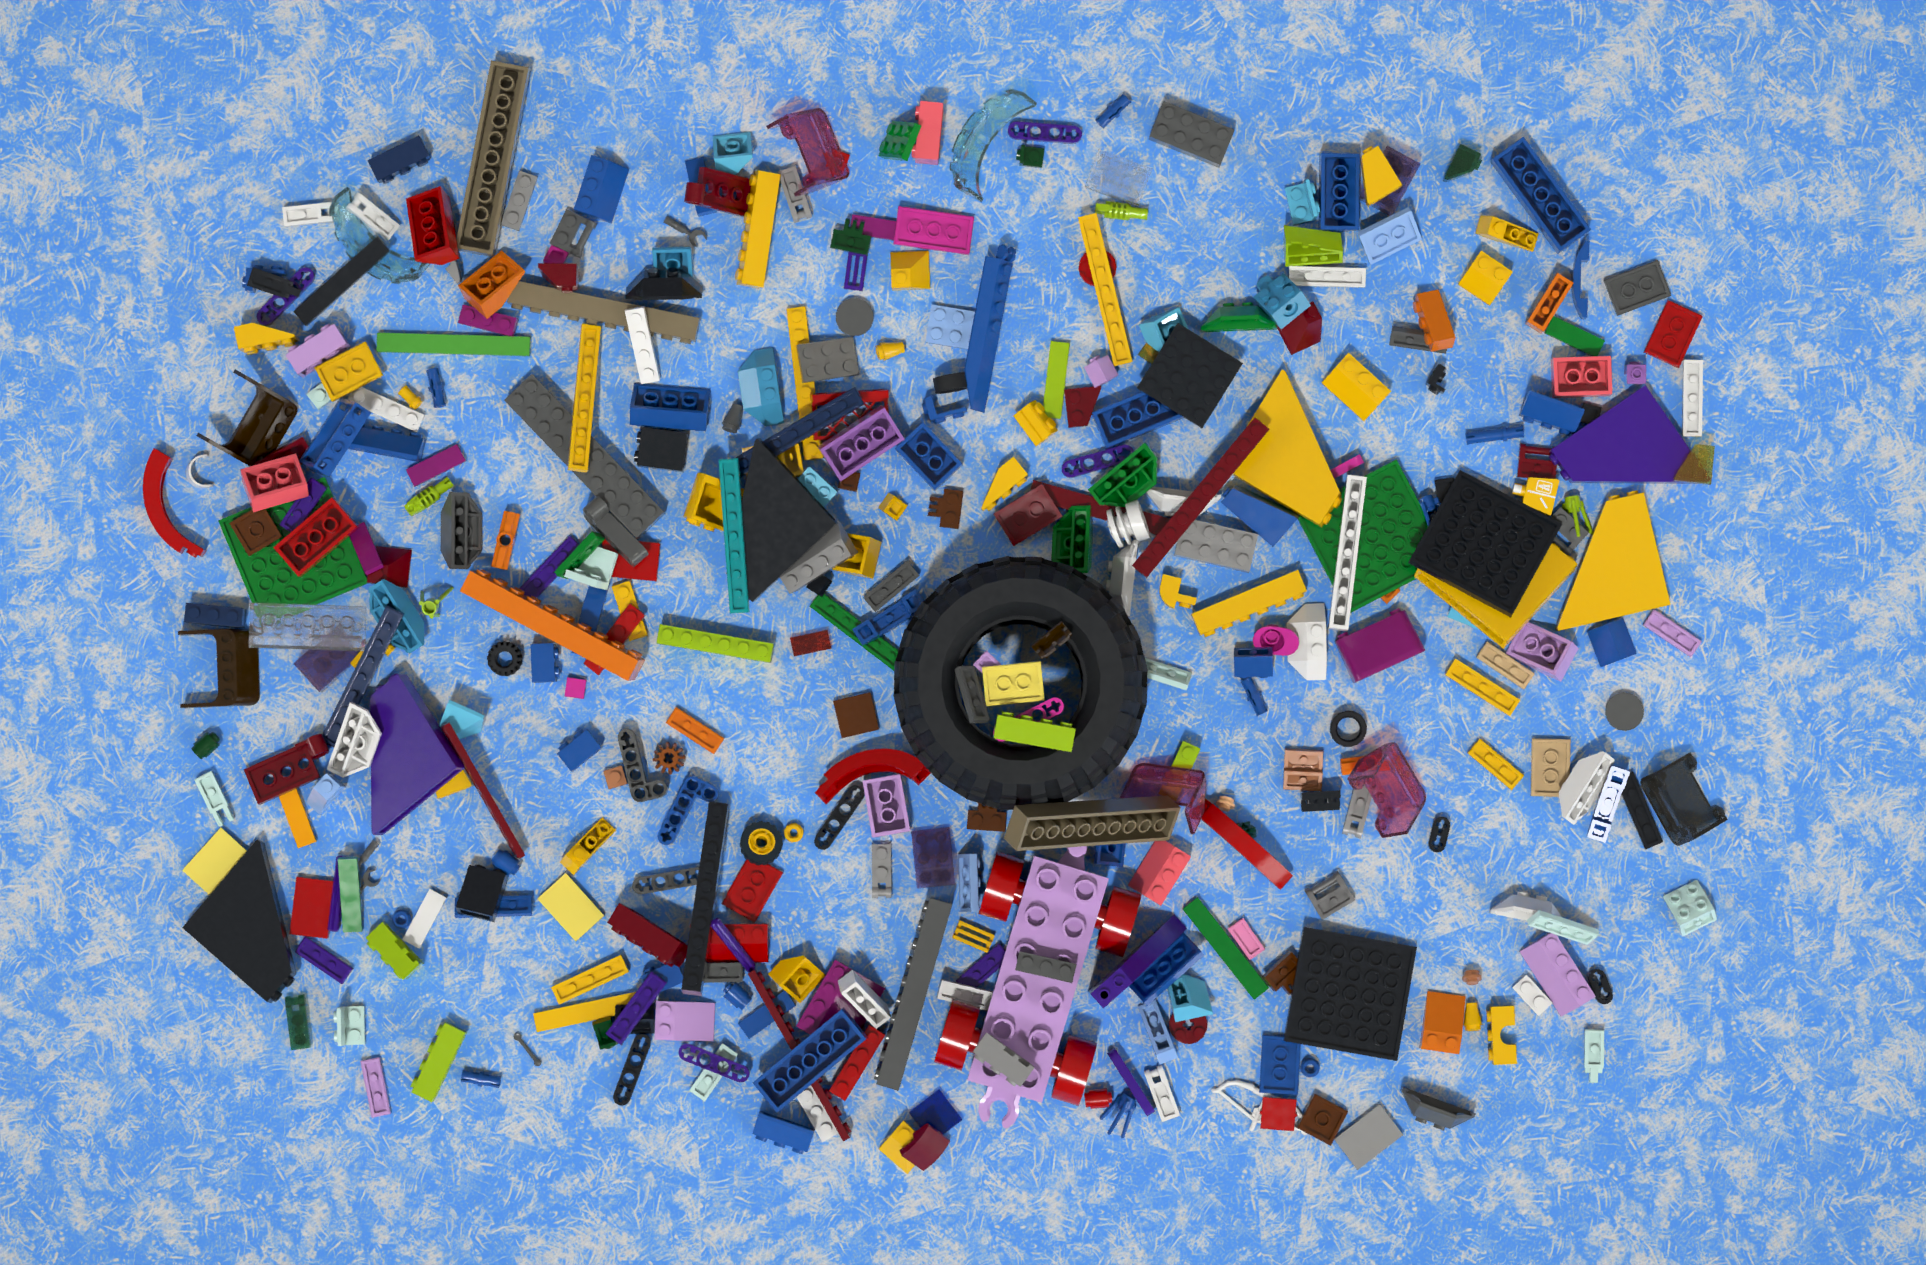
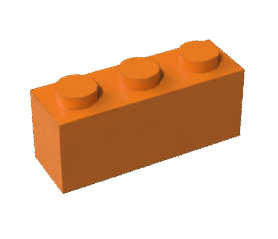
M1557 273L1525 324L1542 334L1574 282Z
M1439 289L1418 293L1415 302H1413V310L1415 313H1418L1419 327L1425 333V344L1429 345L1431 352L1453 348L1456 337Z

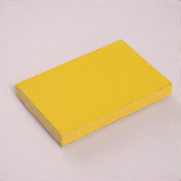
M366 341L314 367L332 402L384 376Z

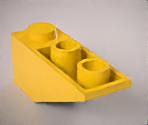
M1480 215L1475 234L1530 252L1534 251L1539 235L1497 217Z
M1014 456L998 469L981 507L982 511L986 509L990 511L997 505L996 501L1002 497L1004 500L1012 493L1011 489L1017 485L1019 488L1027 481L1026 477L1028 474Z
M602 817L565 854L560 863L575 875L612 836L616 829Z

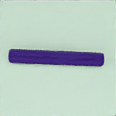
M346 856L336 857L327 928L328 931L332 932L339 931L341 917L338 857Z
M719 918L712 920L711 927L747 972L755 970L753 960Z

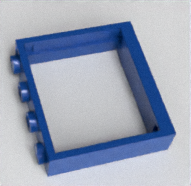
M340 398L299 462L315 473L330 477L371 412L354 401ZM342 403L346 405L344 411L339 408ZM307 456L312 459L311 462L305 460Z

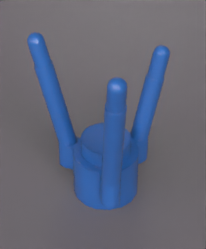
M1432 495L1424 496L1418 500L1428 526L1431 522L1429 514L1437 510L1436 506L1439 507L1441 505L1438 497L1433 498Z
M1124 1093L1121 1097L1117 1096L1113 1104L1100 1116V1120H1103L1116 1106L1120 1109L1107 1132L1110 1135L1122 1114L1128 1112L1121 1138L1125 1137L1133 1111L1136 1108L1134 1106L1136 1101Z

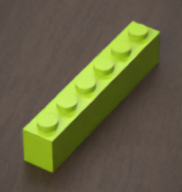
M662 624L659 625L656 642L660 645L771 663L774 649L773 643Z

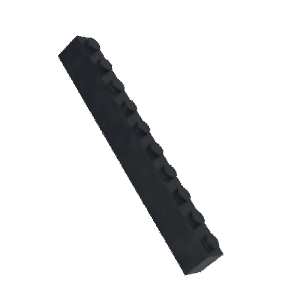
M709 801L681 988L683 994L702 996L712 931L711 921L714 917L729 815V806L726 803Z

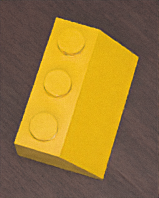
M1350 353L1340 361L1322 382L1329 391L1363 421L1369 417L1391 392Z

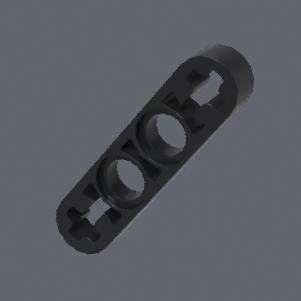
M858 785L851 786L814 839L815 846L818 849H828L863 800L865 793L862 787ZM857 789H860L859 794L861 795V797H856L853 802H855L856 805L853 807V805L850 802L845 801L846 797L851 799V797L853 796V794L851 793L852 790L856 791ZM847 804L850 806L851 811L848 815L840 813L839 808L841 805ZM831 820L839 822L840 827L838 830L832 831L829 829L828 824ZM826 828L829 833L834 834V837L828 836L826 839L828 845L819 846L820 841L818 838L825 836L826 833L823 830Z
M646 1034L637 1035L632 1043L613 1095L614 1102L618 1105H626L631 1100L651 1046V1039ZM642 1037L646 1038L645 1042L648 1043L647 1046L644 1045L641 1051H645L644 1055L639 1052H633L634 1048L638 1050L640 1044L637 1040H641ZM633 1055H638L641 1058L640 1065L633 1066L630 1063V1058ZM626 1073H631L634 1076L632 1084L624 1082L623 1078ZM620 1084L631 1088V1091L626 1090L625 1096L627 1100L622 1102L617 1097V1094H621L623 1088H620Z

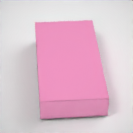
M1244 918L1227 928L1249 960L1265 950Z

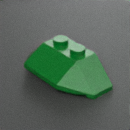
M1252 302L1242 303V306H1234V303H1224L1223 307H1219L1200 328V332L1277 330L1276 324L1259 306H1253Z
M1145 442L1091 486L1088 491L1099 505L1125 507L1126 503L1138 500L1157 484L1158 457Z
M1091 505L1071 506L1068 512L1054 525L1051 561L1072 566L1081 573L1089 572L1092 565L1093 544Z

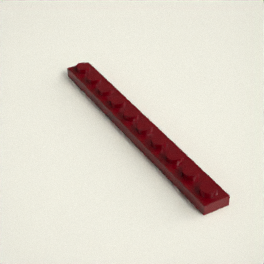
M1254 417L1134 562L1132 567L1146 578L1150 575L1270 430L1268 427Z
M755 969L749 972L748 975L792 1051L801 1041L799 1038L795 1039L792 1034L794 1028L791 1023L784 1020L783 1015L785 1013L780 1004L776 1006L773 999L776 997L771 988L767 989L763 983L766 979L762 972H757ZM820 1077L811 1086L844 1142L851 1137L849 1133L852 1131L847 1122H842L840 1118L842 1113L837 1105L833 1106L830 1100L833 1097L827 1088L824 1090L821 1085L823 1079Z

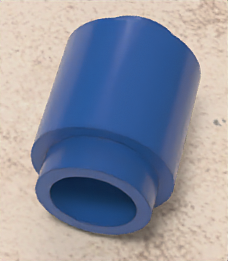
M499 849L491 860L494 866L503 871L507 876H510V874L515 875L521 867L518 865L520 861L506 850Z
M730 982L723 990L725 993L723 997L741 1010L752 999L749 993L736 982L734 984Z

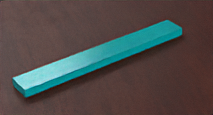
M739 458L719 459L730 614L750 612Z

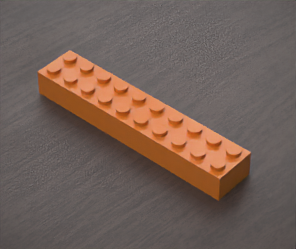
M477 569L476 571L469 572L460 592L627 681L636 679L645 662V659L641 657L642 654L633 649L627 650L625 649L626 645L616 640L615 642L608 640L609 636L599 631L598 633L591 631V626L585 623L574 622V617L568 614L557 613V608L551 605L540 604V599L534 596H525V591L517 587L507 586L508 582L503 579L490 577L491 573L486 570Z

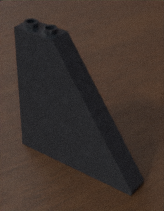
M757 438L754 442L742 498L749 600L752 602L756 601L838 524L835 518L760 438Z
M257 839L182 928L266 1002L272 1003L279 1000L282 996V990L294 982L295 978L293 977L297 973L265 843Z

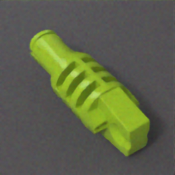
M1106 201V204H1095V213L1102 214L1104 218L1128 221L1130 218L1147 220L1148 208L1131 207L1129 203Z
M446 477L435 486H428L415 495L404 507L410 516H414L440 500V495L454 487V485Z

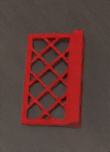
M887 389L858 391L865 403L864 405L867 407L860 416L855 411L852 412L858 419L863 417L869 410L872 411L871 407L876 402L881 401L884 402V407L889 414V392ZM847 391L810 394L812 412L816 410V406L825 405ZM845 416L839 419L833 427L827 426L830 430L826 435L818 436V432L815 433L813 440H828L834 436L830 435L832 431L837 434L834 429L841 421L846 426H849L843 420Z

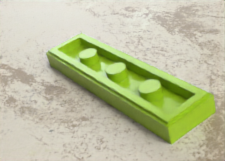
M1051 341L1043 407L1046 415L1052 419H1061L1070 343Z

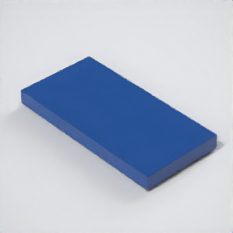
M1183 932L1129 987L1148 1006L1201 959L1204 954Z

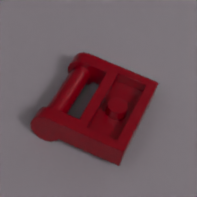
M1520 443L1517 477L1556 479L1557 465H1554L1552 461L1525 458V453L1551 455L1549 451L1555 446L1546 448L1526 446L1525 443Z

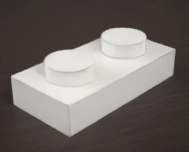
M1527 975L1523 976L1512 987L1537 1016L1552 1004L1549 998Z

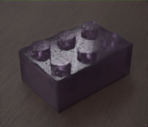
M1386 146L1383 154L1402 183V186L1371 206L1391 216L1399 205L1420 163ZM1363 188L1359 196V200L1366 203L1365 192Z

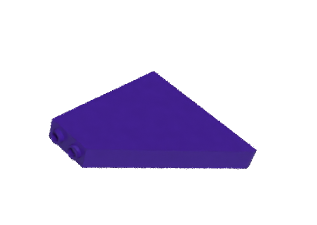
M1646 385L1549 451L1551 454L1549 455L1550 460L1554 465L1559 466L1561 476L1570 483L1705 484L1711 480Z
M396 673L392 675L385 685L377 687L375 693L370 696V714L382 732L371 763V830L373 835H384L466 768L407 674Z
M1174 914L1089 990V993L1104 1009L1131 985L1187 928ZM1102 991L1108 993L1104 998L1100 996Z

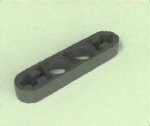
M699 867L639 877L633 881L632 888L637 894H647L697 885L696 878L690 879L691 883H687L688 877L685 872L689 871V875H694L695 871L699 870ZM678 873L684 876V882L680 885L676 884L673 880L674 876ZM657 877L665 879L664 887L658 888L655 886V879ZM648 878H652L651 885L653 890H650V886L644 887V891L636 888L639 880H642L643 883H648Z

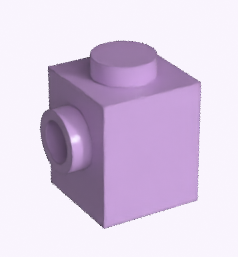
M1098 355L1090 359V364L1084 367L1094 388L1118 376L1108 355L1102 358Z

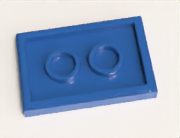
M1262 1035L1259 1093L1298 1095L1301 1044L1283 1041L1284 1036Z

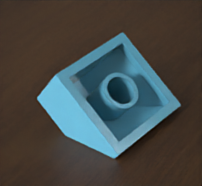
M751 132L713 136L716 170L736 175L753 158Z
M1180 307L1153 316L1139 324L1146 343L1158 352L1162 349L1177 323L1188 329Z
M449 700L439 726L441 728L443 723L450 722L458 738L462 739L482 731L485 715Z

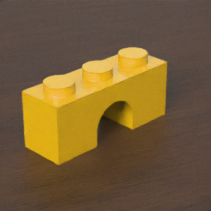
M1489 1006V1011H1486V1021L1490 1022V1030H1487V1041H1491V1049H1488V1060L1492 1061L1493 1065L1517 1064L1516 1044H1505L1500 1038V1032L1505 1026L1515 1025L1514 1006Z

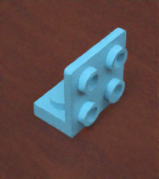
M1305 179L1303 184L1284 188L1293 226L1315 221L1319 215L1320 208L1318 201H1314V194H1316L1314 183H1310L1309 179Z
M808 467L798 478L823 507L840 490L835 485L831 486L811 467Z

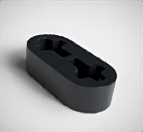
M1438 817L1432 823L1428 847L1433 852H1441L1445 849L1450 830V822L1445 817ZM1444 820V824L1447 827L1443 828L1441 834H1439V827L1436 826V823ZM1438 835L1440 836L1439 842L1442 843V846L1436 850L1434 845H1432V841H1436Z
M1600 969L1591 970L1588 974V981L1596 996V1001L1600 1004L1610 1003L1613 999V993L1605 973ZM1595 972L1598 975H1602V978L1599 979L1600 986H1598L1597 981L1592 980ZM1600 988H1603L1605 993H1609L1606 1001L1599 999L1601 995Z

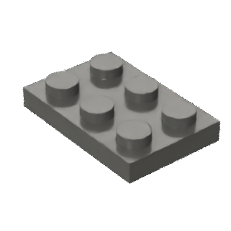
M853 337L796 345L802 383L859 375Z

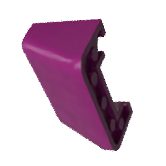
M1398 608L1389 612L1391 616L1350 635L1348 632L1337 636L1338 640L1334 642L1353 683L1425 651L1405 610L1401 611Z

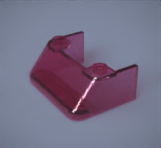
M821 108L786 114L766 126L767 129L780 127L784 137L789 140L795 139L809 173L803 177L804 188L794 193L795 196L816 192L848 178V166L845 163L844 156H842L828 117Z
M1149 763L1136 765L1120 798L1168 795L1176 804L1186 806L1185 816L1191 834H1195L1205 810L1206 777L1204 772L1195 769Z

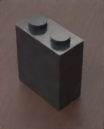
M642 427L641 432L638 431L637 443H640L639 451L635 450L634 462H637V466L684 473L688 433Z
M469 865L456 904L457 913L495 923L508 881L506 874L499 869H493L492 871L482 865Z

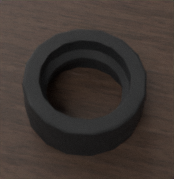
M965 372L933 378L935 394L967 389Z
M1344 711L1338 713L1333 718L1330 724V733L1332 739L1337 744L1343 747H1352L1364 740L1367 733V725L1365 719L1359 713ZM1344 718H1353L1359 724V734L1352 740L1342 739L1338 735L1337 725Z

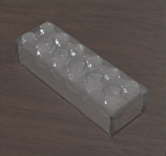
M250 603L249 648L365 650L366 606Z

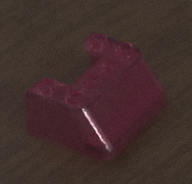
M1395 742L1386 743L1359 759L1347 778L1349 784L1355 790L1362 789L1365 784V787L1377 804L1380 813L1375 821V828L1382 838L1408 834L1426 802V794Z

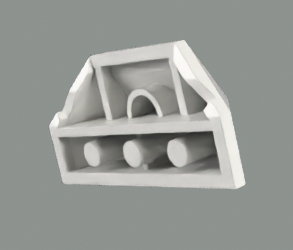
M1152 487L1146 494L1160 512H1165L1164 516L1172 517L1193 491ZM1216 494L1198 516L1221 499V494Z
M1133 540L1131 545H1127L1113 556V561H1109L1108 564L1111 580L1106 582V591H1109V594L1122 605L1128 617H1130L1135 575V568L1132 565L1137 557V540Z
M1324 603L1304 604L1287 622V629L1296 633L1299 639L1298 649L1293 654L1287 655V661L1306 680H1326Z
M353 702L349 703L327 770L342 778L371 766L382 732L367 709Z
M1604 751L1580 759L1559 791L1562 817L1573 825L1588 813L1601 792L1609 769L1614 763V759Z
M1518 891L1517 895L1512 894L1489 909L1490 914L1525 921L1538 910L1561 917L1553 903L1547 901L1548 897L1536 895V899L1529 898L1528 893Z

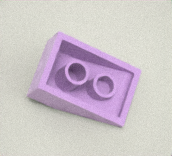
M1528 622L1514 637L1506 654L1561 682L1579 648L1572 641Z
M657 1000L654 1040L714 1041L715 1003Z

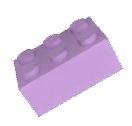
M335 324L325 325L320 329L321 332L319 334H312L304 339L305 343L300 346L296 344L288 349L289 353L286 354V357L296 373L302 378L315 370L314 367L338 356L351 347Z
M901 774L863 780L872 838L909 832L910 825Z

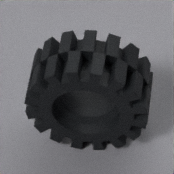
M507 641L498 642L488 651V666L497 675H513L522 665L523 656L521 651L513 643ZM507 651L512 655L510 665L501 666L498 663L497 658L501 652Z

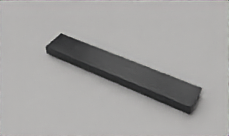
M377 236L293 312L305 326H308L390 253L391 250Z

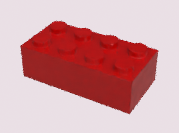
M332 497L273 548L296 575L302 577L354 533L359 526L338 501Z

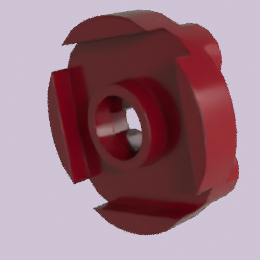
M1172 1014L1169 1019L1170 1033L1181 1043H1196L1204 1037L1207 1031L1206 1016L1189 1019L1190 1022L1194 1023V1026H1191V1030H1187L1186 1027H1183V1023H1186V1020L1175 1022L1174 1015Z

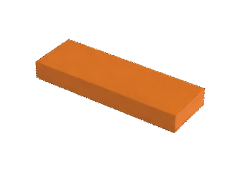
M677 707L666 722V724L712 754H715L725 739Z

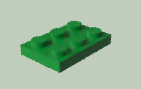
M892 121L887 127V135L879 147L880 153L878 156L884 159L908 161L921 125L914 122Z

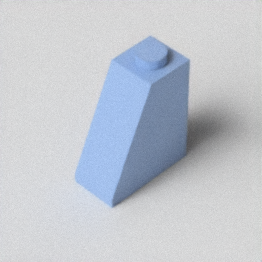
M326 773L313 787L306 803L321 815L346 786L333 774Z

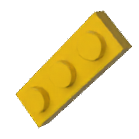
M630 581L612 586L620 614L624 612L630 603L639 609ZM643 620L629 636V641L648 636Z

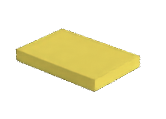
M1041 661L982 667L986 706L1045 701Z
M221 827L182 871L210 895L247 850Z
M567 873L537 898L575 941L581 938L605 916Z

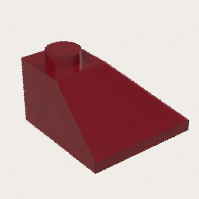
M538 263L541 276L556 289L561 290L562 293H573V290H578L580 272L577 264Z
M1313 301L1310 302V307L1284 328L1280 329L1276 325L1291 355L1321 342L1322 317Z
M375 546L384 567L369 574L367 583L376 584L385 579L398 587L408 588L412 550Z

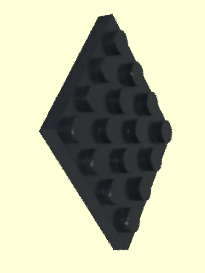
M1177 323L1137 389L1202 429L1243 363Z

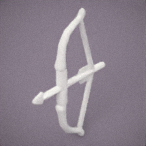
M1240 1080L1227 1081L1217 1089H1211L1212 1093H1219L1252 1120L1249 1128L1251 1132L1257 1123L1261 1124L1260 1111L1262 1110V1102L1258 1108H1254L1252 1115H1250L1222 1090L1227 1086L1237 1085L1252 1091L1262 1098H1280L1274 1094L1259 1093V1088L1253 1083ZM1296 1107L1295 1113L1297 1114L1300 1120L1303 1114ZM1294 1126V1130L1301 1131L1300 1129L1296 1128V1126Z

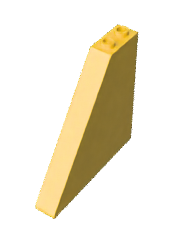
M1282 369L1250 420L1251 422L1255 417L1270 430L1232 475L1322 528L1324 524L1327 525L1332 517L1330 514L1332 510L1340 505L1342 501L1340 497L1342 495L1286 371Z
M1638 490L1627 493L1626 497L1622 498L1619 495L1608 497L1609 501L1604 502L1555 627L1556 632L1671 605L1644 492L1638 493Z
M1552 543L1512 617L1497 611L1418 568L1414 577L1504 649L1570 577L1578 564L1571 556L1563 553L1556 544Z

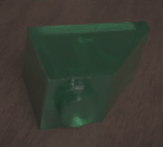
M1460 144L1443 181L1449 182L1471 174L1474 169L1478 170L1482 162L1479 159L1481 153Z

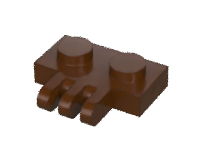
M944 489L943 498L930 497L929 501L937 502V505L929 504L928 508L936 509V513L928 512L927 516L940 517L939 527L959 529L963 491Z
M978 803V811L968 810L967 829L1005 832L1006 813L997 812L996 808Z
M1288 951L1262 976L1273 991L1276 992L1282 987L1288 995L1292 993L1289 985L1293 987L1297 964L1296 956L1293 952Z

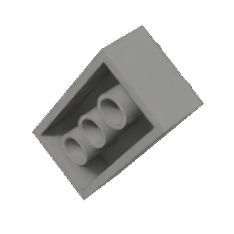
M1194 520L1177 541L1174 556L1249 573L1258 534Z

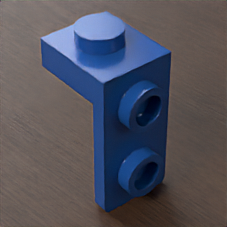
M252 265V268L254 267L274 275L287 276V271L282 270L281 266H271V269H263L262 265ZM246 268V276H243L242 287L248 293L256 292V288L247 286L252 268Z
M932 396L924 398L925 403H922L924 414H928L930 422L934 421L935 424L945 422V418L953 416V419L963 417L964 413L967 412V408L963 407L936 414Z

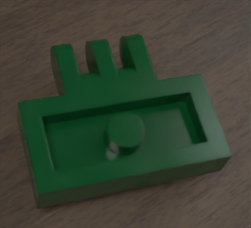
M846 218L843 231L833 230L830 248L868 256L872 237L863 235L865 222L861 221L859 228H856L857 220H853L852 227H849L850 219Z

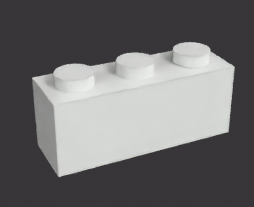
M853 970L838 980L841 994L876 1029L891 1018L888 1005Z

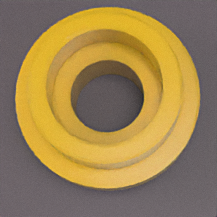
M791 823L786 826L784 836L790 842H798L803 837V829L799 824ZM792 829L797 830V835L795 837L791 836L790 831Z

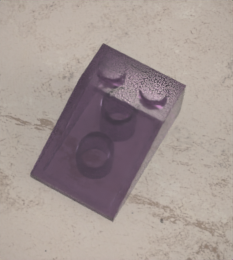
M337 626L304 653L294 665L319 692L323 693L352 666L350 662L361 649L340 626Z

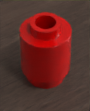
M1107 1088L1092 1089L1089 1092H1084L1086 1108L1109 1107V1103H1112V1093L1108 1092Z

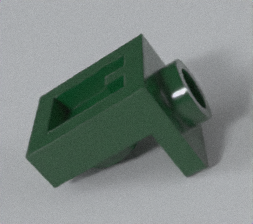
M1021 145V149H1017L1016 160L1020 161L1019 166L1042 168L1044 148Z

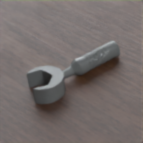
M668 216L664 220L665 224L678 230L680 233L688 234L689 240L694 247H697L694 243L696 236L703 235L707 240L702 230L690 232L684 225Z
M373 840L360 856V861L358 862L359 872L362 863L366 862L379 844Z
M368 870L364 873V884L360 887V895L366 886L374 887L380 883V881L372 883L369 880V873L375 870Z

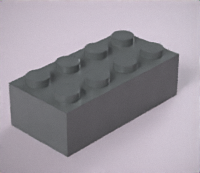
M1163 101L1149 140L1220 168L1234 129Z

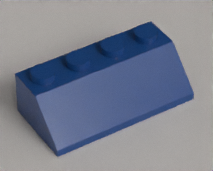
M1320 154V212L1318 215V230L1331 232L1359 230L1360 154Z
M634 383L630 404V425L706 431L710 389Z
M364 424L348 448L421 462L425 439L421 438V434L410 433V436L402 435L403 431L391 429V432L383 431V427L372 426V429L364 428Z

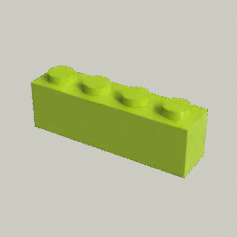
M1002 711L1001 715L997 714L993 738L1072 752L1076 728H1072L1071 723L1060 722V725L1052 724L1053 720L1041 718V721L1038 722L1033 721V717L1021 715V718L1013 717L1014 713Z
M445 1022L444 1025L440 1024L436 1032L438 1038L435 1043L431 1042L427 1051L430 1054L427 1060L423 1059L419 1067L421 1073L419 1077L415 1076L410 1087L413 1088L411 1093L430 1102L435 1101L467 1034L466 1031L448 1022Z

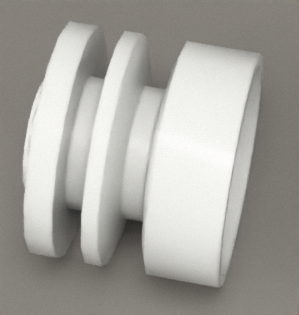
M1138 500L1125 504L1126 513H1123L1119 506L1115 508L1117 516L1114 515L1112 509L1106 510L1107 524L1111 536L1119 548L1124 547V537L1127 544L1131 545V535L1133 534L1138 542L1150 538L1149 528Z

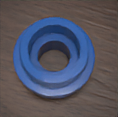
M397 910L392 916V922L399 929L407 928L411 923V915L406 910ZM401 915L405 917V922L403 923L399 922Z
M1307 1058L1301 1063L1300 1069L1306 1077H1314L1319 1073L1320 1065L1317 1060ZM1308 1064L1313 1065L1312 1071L1306 1069Z

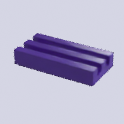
M848 252L844 289L863 292L867 264L866 255ZM853 255L856 256L853 281L851 286L848 284ZM861 256L863 257V263L861 270L860 285L856 286L859 259Z

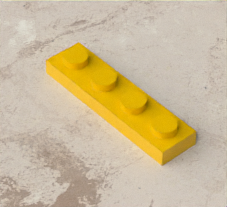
M1454 659L1445 673L1447 677L1508 716H1511L1520 702V699L1457 659Z
M619 955L551 987L560 1005L628 973L629 970L622 955Z

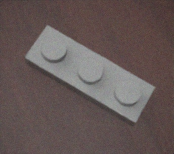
M519 171L501 222L502 226L520 231L538 179L537 176Z

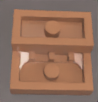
M1285 748L1283 789L1322 791L1323 750Z

